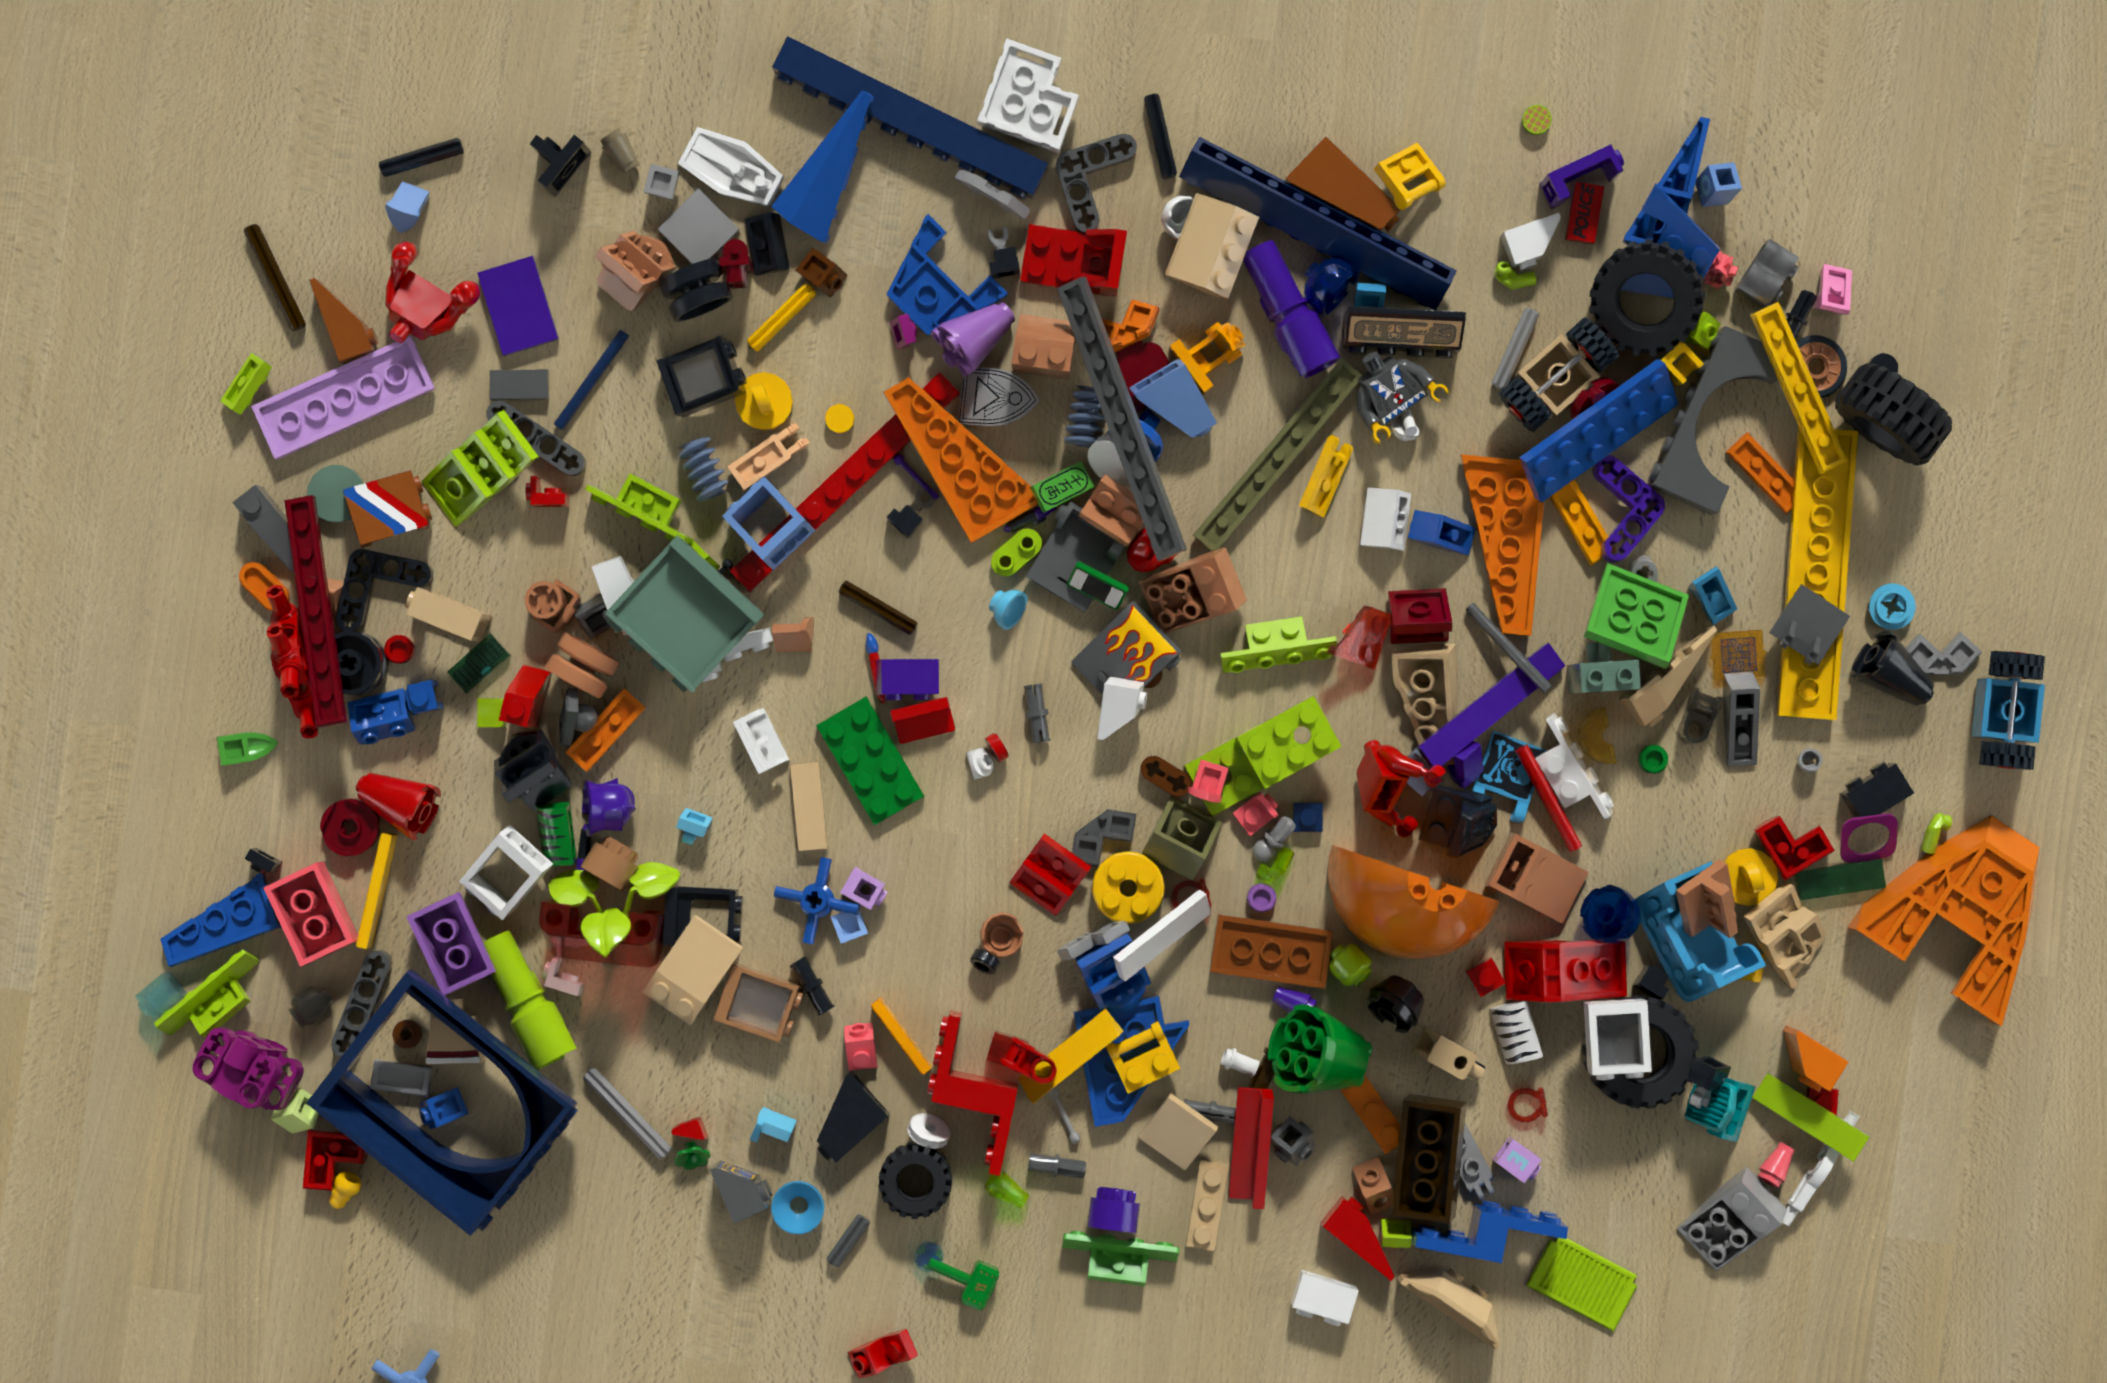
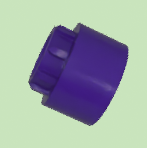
M1100 1186L1097 1189L1096 1198H1090L1087 1227L1137 1233L1140 1203H1135L1136 1193L1132 1190Z

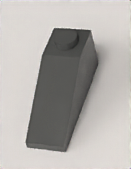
M254 485L232 503L256 533L294 573L287 517L264 487Z
M1753 672L1728 673L1723 676V712L1728 767L1757 765L1760 686Z

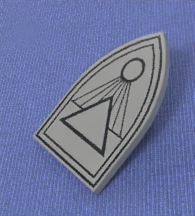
M977 367L970 375L964 376L962 374L958 422L962 425L975 426L1007 425L1027 415L1041 400L1034 389L1018 375L1002 369Z

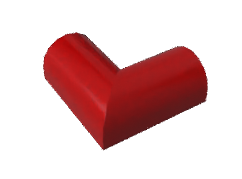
M1775 816L1754 829V832L1785 881L1835 851L1820 825L1797 839L1793 838L1781 816Z
M308 1130L303 1189L332 1191L336 1162L364 1164L368 1153L342 1132Z

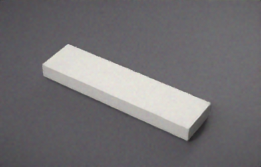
M1198 890L1116 954L1113 959L1118 976L1124 981L1128 980L1209 916L1211 910L1207 894Z

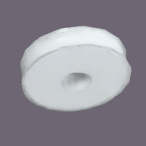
M927 1113L914 1115L907 1128L908 1135L913 1141L923 1147L932 1149L943 1148L947 1145L951 1135V1129L944 1120Z

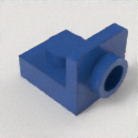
M458 1087L420 1102V1118L423 1124L428 1125L430 1129L437 1128L469 1114Z

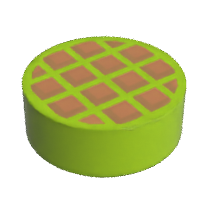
M1542 105L1530 106L1523 113L1521 119L1523 129L1531 135L1543 134L1550 127L1552 121L1549 110Z

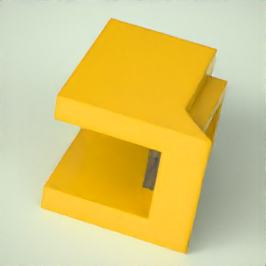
M1679 342L1673 350L1661 359L1666 364L1670 379L1676 386L1684 384L1687 381L1686 377L1693 370L1699 369L1704 365L1684 342Z

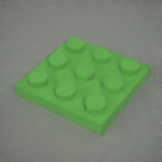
M1607 563L1603 570L1583 637L1666 669L1671 661L1689 595Z

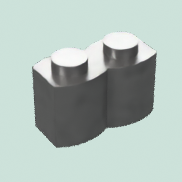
M1767 240L1741 278L1735 291L1762 308L1768 307L1769 304L1777 303L1783 294V291L1780 289L1785 279L1790 281L1799 269V266L1796 265L1799 257L1773 240Z

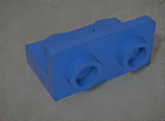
M404 688L347 702L351 733L359 744H374L381 739L402 737L409 732L415 731V724L410 718Z

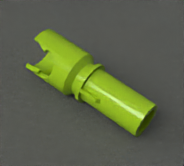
M505 931L483 942L496 969V972L490 975L507 1005L504 1008L505 1012H510L512 1015L510 1027L530 1065L536 1070H540L566 1057L565 1054L577 1049L555 1002L546 1000L543 994L546 990L542 988L535 972L530 970L511 931Z

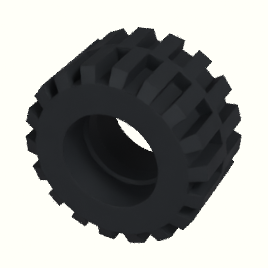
M909 1142L905 1146L900 1145L887 1156L879 1173V1192L881 1191L884 1203L887 1202L892 1212L897 1211L900 1213L899 1216L904 1218L905 1216H910L911 1219H918L920 1216L926 1218L931 1213H936L940 1210L941 1206L948 1199L952 1186L951 1166L947 1163L945 1155L943 1153L940 1154L937 1149L926 1148L919 1144H914V1142ZM919 1164L931 1172L933 1184L928 1193L922 1196H911L900 1188L898 1177L905 1166Z

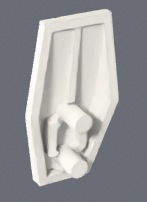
M700 127L696 128L678 162L681 167L720 195L768 207L784 179V176L748 143Z

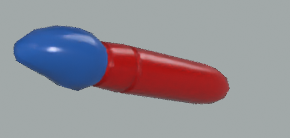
M868 633L865 649L869 654L876 696L884 704L886 702L885 695H877L876 660L880 659L878 654L879 647L875 637Z

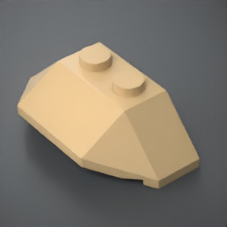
M1436 1267L1399 1275L1397 1279L1404 1287L1497 1350L1500 1346L1493 1306L1486 1298L1489 1294L1481 1287L1474 1284L1471 1288L1462 1282L1465 1277L1451 1267L1448 1271L1442 1267Z

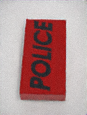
M1575 182L1565 240L1595 244L1605 186Z

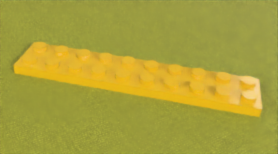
M1798 427L1784 609L1800 584L1845 612L1858 431L1835 429L1849 462L1826 473L1819 474ZM1843 628L1819 665L1815 663L1808 665L1804 662L1806 657L1789 646L1786 649L1781 647L1776 716L1837 720Z

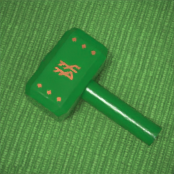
M934 1258L929 1259L926 1267L965 1285L961 1292V1302L979 1311L985 1308L999 1278L998 1268L982 1260L975 1262L970 1274Z

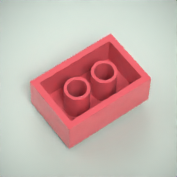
M324 861L316 862L263 887L300 967L309 965L357 942L358 933Z

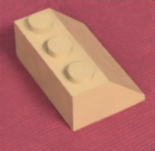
M1196 193L1165 275L1209 296L1228 299L1259 217L1235 205Z

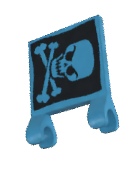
M1493 731L1482 760L1484 771L1475 779L1472 791L1484 794L1485 790L1517 801L1510 820L1520 824L1525 820L1535 788L1515 750L1528 743ZM1528 744L1535 758L1547 751Z

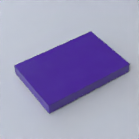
M533 256L477 273L503 356L559 340Z

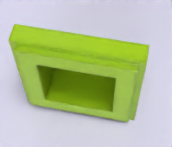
M477 698V727L507 728V722L499 721L504 698Z

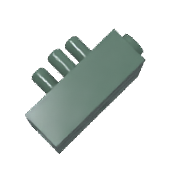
M1599 642L1587 644L1588 663L1567 665L1569 694L1641 689L1639 660L1612 661L1611 647Z

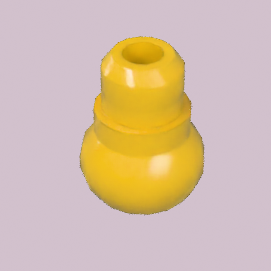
M348 1171L339 1173L334 1180L332 1194L329 1197L330 1205L336 1209L343 1208L347 1201H350L361 1190L360 1178Z

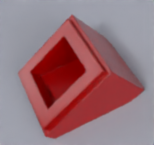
M701 1117L675 1125L671 1130L672 1135L699 1140H706L708 1138Z

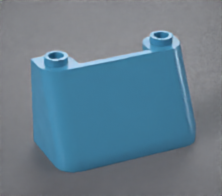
M1712 861L1656 886L1638 896L1634 902L1636 915L1676 993L1686 1002H1693L1766 966L1759 950L1749 943L1738 946L1733 936L1728 938L1710 925L1694 937L1684 932L1676 890L1712 865Z

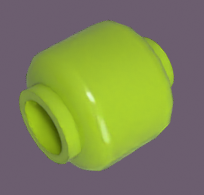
M1341 944L1330 954L1333 960L1329 965V970L1345 986L1355 985L1358 987L1373 972L1371 969V958L1356 944H1349L1346 947Z

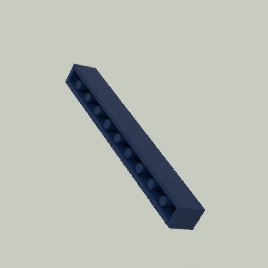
M788 36L772 66L774 73L777 74L776 79L789 86L794 82L802 86V91L813 98H818L820 95L829 99L828 104L840 111H844L845 108L848 109L861 91L869 92L874 97V101L869 104L864 119L867 124L870 121H874L881 125L880 130L891 136H896L898 133L906 137V142L913 147L921 149L922 146L933 150L932 155L942 161L947 162L948 159L959 163L958 168L961 170L963 169L973 174L976 171L984 175V179L993 186L999 187L1000 184L1011 188L1010 193L1020 199L1025 200L1026 197L1034 198L1048 170V163Z
M1201 137L1198 138L1179 175L1180 178L1186 180L1191 186L1199 187L1212 194L1218 200H1224L1258 216L1266 225L1282 230L1293 239L1307 243L1318 252L1330 255L1339 260L1343 265L1355 268L1366 274L1368 278L1380 281L1391 287L1395 292L1416 300L1424 307L1437 310L1457 270Z

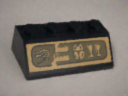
M1349 306L1344 313L1342 348L1349 349L1351 354H1366V350H1378L1379 355L1392 356L1395 355V351H1407V356L1424 357V352L1436 353L1437 358H1453V354H1458L1461 351L1466 312Z

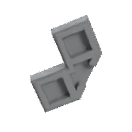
M959 169L955 176V179L972 192L991 199L1008 213L1026 219L1030 212L1029 208L1004 190L1000 191L996 187L991 186L987 180L976 174Z
M1961 632L1941 652L1921 634H1917L1905 647L1926 675L1964 673L1982 653Z
M1126 921L1110 922L1103 925L1096 932L1091 934L1087 932L1059 948L1057 953L1061 960H1073L1095 945L1109 944L1130 931V928Z

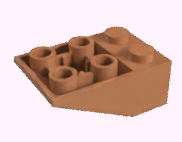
M1226 547L1197 556L1139 581L1154 621L1165 633L1236 611L1247 601Z
M1510 833L1485 885L1563 924L1589 872L1515 833Z

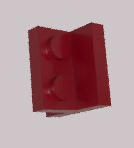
M1446 588L1388 591L1391 644L1449 641V632H1452L1453 622Z

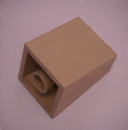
M1020 314L1011 363L1012 372L1069 380L1075 344V336L1070 322L1067 320Z

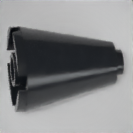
M1886 630L1874 636L1878 639L1872 645L1866 643L1862 647L1852 665V670L1855 672V674H1852L1853 678L1914 706L1926 704L1931 700L1934 694L1933 682L1892 632Z

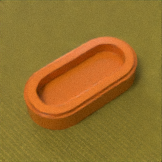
M250 562L241 568L239 572L241 585L265 609L273 611L266 596V591L274 585L282 586L290 603L291 595L289 589L266 566L261 563Z

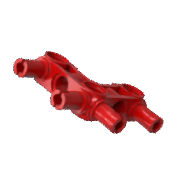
M274 585L266 591V596L273 609L271 626L266 630L267 637L272 645V667L280 681L282 695L288 698L296 718L300 719V733L302 737L312 739L318 735V728L315 725L299 607L296 608L295 605L289 603L282 586Z

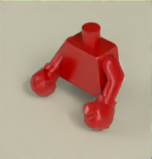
M411 242L398 243L392 250L391 273L386 285L385 306L389 310V320L395 324L389 335L393 340L401 344L404 343L410 334L420 340H425L429 336H436L450 331L461 315L465 314L478 301L481 294L479 286L474 281L466 280L456 285L449 295L416 273L408 270L418 254L416 246Z

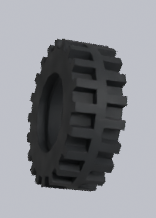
M1646 239L1644 243L1638 244L1634 241L1629 243L1627 247L1614 251L1612 256L1606 259L1596 274L1589 295L1591 297L1590 314L1594 313L1596 319L1594 324L1602 329L1607 338L1618 344V350L1622 352L1624 348L1632 350L1635 356H1640L1641 353H1650V356H1657L1658 352L1663 350L1669 352L1679 342L1683 343L1696 327L1703 311L1705 291H1703L1702 283L1704 280L1702 274L1699 275L1695 269L1697 264L1694 260L1689 261L1684 256L1685 251L1681 248L1677 251L1669 247L1670 243L1663 241L1662 244L1653 243V239ZM1649 273L1659 276L1668 283L1673 292L1674 303L1672 311L1667 318L1657 324L1643 325L1632 321L1626 316L1621 308L1619 297L1622 286L1631 277Z

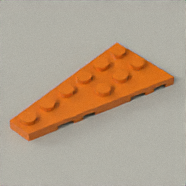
M909 377L883 392L970 543L1038 505L1030 489L1031 486L1021 476L1013 471Z
M1461 454V462L1500 631L1503 634L1531 636L1544 501L1541 503L1534 497L1520 460Z

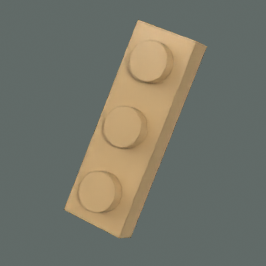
M1200 1159L1185 1246L1210 1251L1215 1250L1229 1164Z

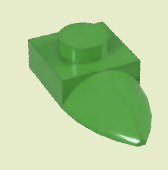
M243 732L216 737L220 766L259 759L271 752L278 744V741L274 738L260 733Z

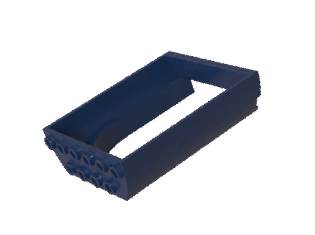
M409 970L404 974L306 1103L470 1236L478 1228L483 1231L494 1218L490 1214L495 1208L500 1210L507 1200H510L519 1189L522 1181L530 1175L536 1167V1163L549 1151L553 1145L552 1143L563 1133L570 1124L569 1121L578 1112V1109L575 1108L578 1103L414 970ZM408 994L493 1062L508 1078L518 1095L524 1113L525 1141L522 1152L503 1158L483 1159L453 1151L432 1138L350 1071Z

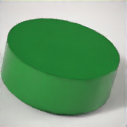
M1648 745L1639 752L1638 764L1643 771L1657 774L1667 767L1668 754L1661 746Z

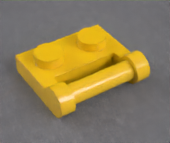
M1418 142L1379 162L1374 168V171L1394 196L1395 205L1400 210L1410 207L1413 201L1432 191L1438 192L1446 186L1443 175ZM1423 174L1427 178L1426 182L1409 191L1404 186V184Z
M1158 1021L1150 1024L1151 1028L1117 1044L1113 1042L1106 1046L1128 1094L1181 1069ZM1157 1038L1159 1046L1125 1062L1122 1061L1121 1054Z

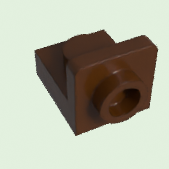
M813 247L795 270L829 297H832L842 287L847 277V274L837 264Z

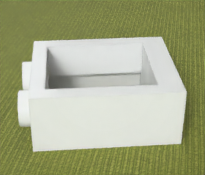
M509 825L495 837L459 882L465 886L466 891L470 895L477 897L484 903L491 914L503 920L518 907L553 863ZM498 848L530 875L509 902L478 875L479 871Z

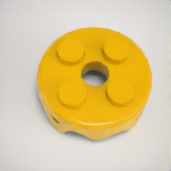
M1124 851L1108 856L1102 861L1093 876L1092 894L1094 901L1104 916L1112 921H1126L1127 924L1140 923L1150 918L1157 911L1164 897L1165 885L1160 869L1150 858L1138 852ZM1129 879L1136 883L1137 890L1134 895L1124 896L1120 892V885L1124 880Z

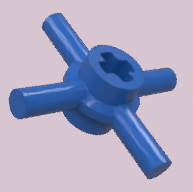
M820 858L815 883L808 885L803 891L776 886L774 891V897L799 902L803 912L808 915L802 940L804 943L814 945L819 918L825 917L832 910L858 915L860 911V904L835 899L832 890L826 886L832 859ZM814 896L822 899L821 905L812 902Z

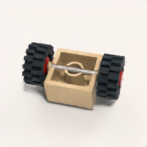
M1586 317L1581 319L1566 333L1567 339L1562 333L1521 368L1514 375L1515 379L1499 392L1500 399L1504 402L1506 408L1510 410L1509 412L1529 431H1536L1549 418L1552 419L1575 400L1583 389L1586 390L1592 385L1591 382L1600 378L1595 370L1602 372L1619 357L1615 345L1611 344L1612 341L1590 319Z

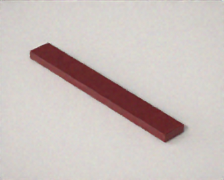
M309 495L284 500L316 728L320 729L347 724L316 497Z

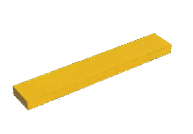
M1779 302L1750 314L1819 474L1826 473L1849 462Z

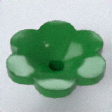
M687 1142L685 1150L677 1153L674 1162L676 1166H683L686 1170H692L696 1167L707 1165L711 1155L709 1150H702L701 1147H697L695 1142Z

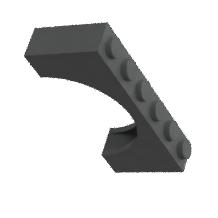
M1727 326L1719 329L1717 336L1709 346L1711 349L1707 358H1701L1704 365L1696 369V373L1699 374L1695 384L1691 383L1684 395V399L1687 400L1684 410L1679 409L1672 422L1675 430L1671 437L1667 436L1660 449V452L1664 453L1660 463L1655 462L1648 478L1652 479L1650 483L1651 488L1711 515L1719 512L1730 486L1713 476L1699 455L1695 436L1699 412L1711 393L1727 382L1739 379H1757L1772 384L1778 380L1762 342Z

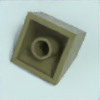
M1171 795L1141 854L1193 881L1210 851L1222 822Z

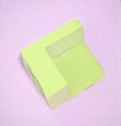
M303 1089L295 1090L286 1108L274 1110L271 1120L290 1133H297L313 1129L319 1113L306 1104L312 1095Z

